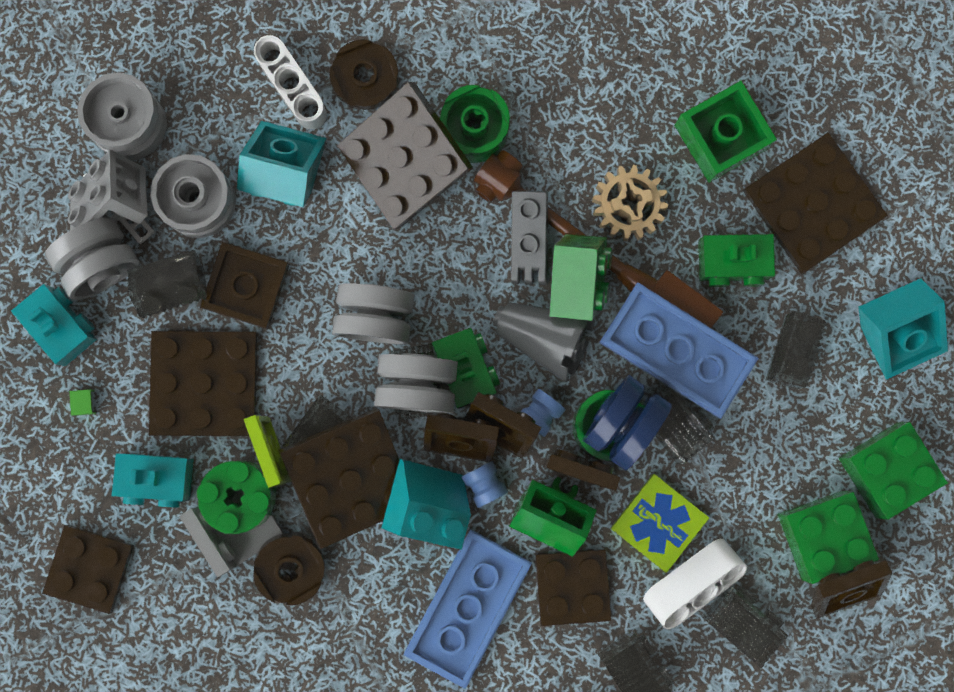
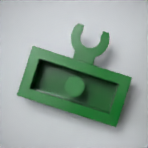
M774 234L704 235L698 240L699 281H709V287L730 286V281H743V286L758 287L764 286L765 280L775 276Z
M470 327L432 342L437 358L458 362L456 381L448 384L450 391L455 394L454 402L457 409L472 404L478 392L483 395H496L495 387L500 385L494 366L486 367L482 354L488 351L481 333L474 335Z
M559 477L555 478L550 487L532 479L519 500L509 527L573 557L587 539L597 510L574 499L578 493V486L576 485L572 486L569 493H563L559 489L561 482Z

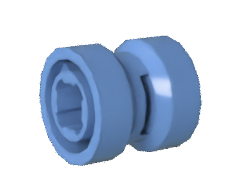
M538 389L532 396L530 406L523 408L520 412L531 416L535 420V424L542 427L539 435L545 437L551 430L550 424L552 419L560 418L566 409L547 393Z
M493 461L462 476L465 485L470 487L474 493L473 501L477 508L508 493L504 482L499 481L496 476L497 469Z

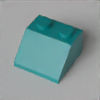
M261 121L239 155L237 190L250 193L256 197H266L281 201L286 205L304 207L312 192L327 138Z
M921 278L858 307L861 329L886 380L948 351L945 301Z
M400 459L381 528L402 537L462 550L471 517L466 487L462 479L463 475Z

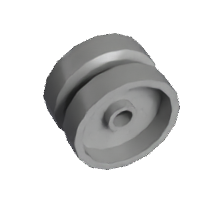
M120 72L102 75L92 81L81 94L77 107L79 124L85 134L104 152L107 153L109 150H112L131 161L139 160L153 153L164 140L167 129L166 112L149 88L133 75Z
M184 154L171 158L158 169L152 180L150 197L154 211L172 229L187 237L205 238L217 234L228 225L235 212L236 195L232 183L214 162L201 155ZM199 194L198 198L191 202L192 197Z
M99 218L75 227L60 236L45 251V258L53 272L64 274L61 278V285L69 299L82 300L95 296L130 276L139 267L140 261L132 247L127 244H121L124 234L113 218Z
M339 284L336 303L341 308L357 313H342L334 316L332 335L360 341L407 345L409 344L411 326L406 321L395 319L393 316H408L412 314L415 295L408 291L382 285Z
M424 354L379 355L377 373L382 378L398 380L399 382H390V384L376 387L374 406L420 412L453 413L455 394L450 390L438 389L433 384H451L455 382L458 362Z

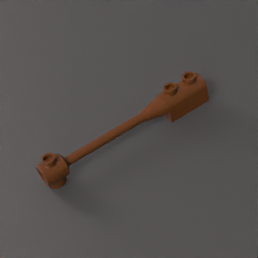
M501 150L498 155L493 153L474 178V182L478 184L475 192L487 202L492 203L495 198L501 202L512 198V191H527L521 187L522 174L520 170L523 168V165L505 150ZM548 207V224L562 235L587 236ZM612 255V263L609 270L617 275V278L630 292L638 282L710 328L713 327L722 315L723 311L670 271L666 270L657 280L632 265L624 264Z

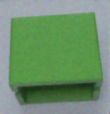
M95 390L69 391L71 416L96 414V412H92L91 392H95Z

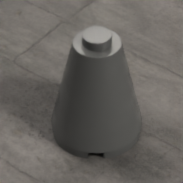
M509 302L505 307L500 306L493 320V325L497 327L496 334L557 378L568 382L569 374L572 376L575 374L589 344V341H586L584 336L585 331H593L595 319L589 321L549 317L550 308Z

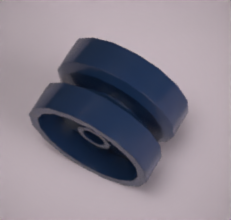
M630 375L604 401L582 440L596 451L606 449L614 441L615 443L610 451V461L625 471L637 461L666 420L672 404L657 394L648 397L641 406H638L644 395L645 385Z

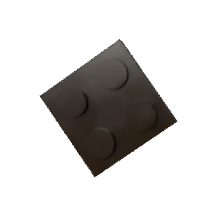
M222 242L200 308L269 329L290 264Z
M480 392L476 395L463 420L471 422L473 419H481L490 422L492 426L499 427L496 444L521 459L536 440L542 428L535 424V420L528 414L523 412L515 413L506 408L499 398L490 394L483 395Z
M437 413L435 416L427 414L423 451L484 462L493 460L499 427L492 426L490 422L481 419H473L471 422L456 420L455 416L447 413Z
M560 449L556 450L555 455H546L543 464L544 468L606 489L617 490L621 477L612 474L614 467L596 461H590L589 465L586 466L578 463V455Z
M64 525L42 594L111 614L134 545L71 525Z
M605 549L577 551L573 557L564 552L535 554L541 626L611 621Z
M872 560L866 561L854 567V572L843 576L840 573H833L822 578L819 581L820 584L817 585L811 603L816 619L881 596L893 574L887 561L876 564Z

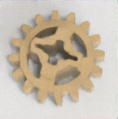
M633 165L630 172L626 173L623 166H619L616 177L612 173L607 172L604 177L607 184L602 182L597 184L596 189L602 195H594L592 198L593 203L600 205V207L594 210L593 215L603 217L599 227L602 229L609 225L612 228L610 231L611 237H614L617 232H621L623 241H627L631 233H634L636 239L641 240L644 229L649 234H652L656 230L652 222L661 224L665 219L658 212L666 211L668 208L667 203L660 202V199L666 196L667 190L657 189L661 179L658 177L651 181L648 178L650 175L649 169H646L643 174H638L637 165ZM634 183L640 184V185L643 186L646 190H642V189L638 188L637 186L634 185ZM617 185L618 197L607 202L610 190ZM627 196H629L631 201L637 200L638 202L633 210H631L629 205H623ZM652 205L650 216L643 221V208ZM618 215L627 221V224L617 221L613 216Z

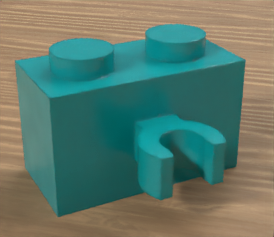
M42 284L12 309L11 312L55 365L67 366L97 340L91 333L95 327L84 314H75L69 306L73 301L69 299L62 288L57 287L54 289L51 286Z
M116 453L112 496L123 497V504L144 505L145 499H156L160 507L179 508L180 501L190 500L194 459Z

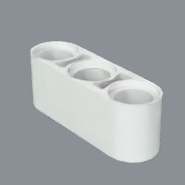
M273 35L261 37L254 46V55L260 67L302 127L306 129L321 127L327 118V111L321 97L284 43ZM269 51H280L279 57L276 60H264L265 55ZM295 77L299 79V83L295 88H283V84L288 78ZM308 105L318 107L317 113L312 117L302 116L303 109Z
M717 539L653 585L646 592L643 600L665 629L675 628L741 579L746 573L747 565L724 539Z

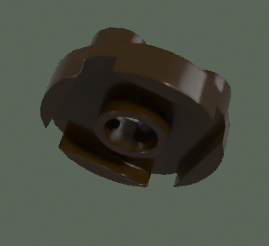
M365 39L355 40L341 47L329 72L331 85L337 97L350 108L370 110L382 106L396 92L399 78L397 63L392 53L383 45L381 47ZM365 67L366 71L373 70L374 75L370 77L369 82L357 81L355 77L359 75L358 69Z
M300 532L276 535L267 540L255 556L253 571L255 585L267 600L274 603L275 601L286 603V605L304 603L312 598L321 586V581L324 577V557L319 547ZM284 562H295L298 565L295 568V576L291 577L288 573L284 575L280 573Z

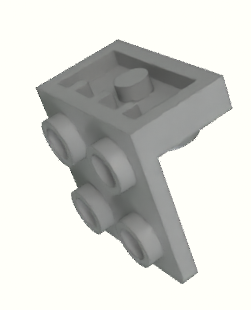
M109 150L100 160H95L83 179L75 181L69 190L70 214L68 223L70 224V230L89 221L101 218L108 210L140 224L148 216L145 167L112 150Z
M233 490L234 496L232 501L242 504L240 498L244 495V492L242 490ZM199 507L191 508L179 516L217 578L257 554L260 547L267 540L284 533L272 514L261 526L239 534H224L211 527L203 518Z

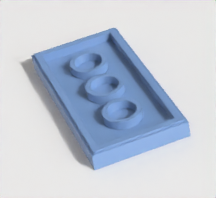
M638 282L599 342L719 419L723 417L759 359Z
M470 529L464 540L462 550L459 549L403 655L466 689L532 562Z

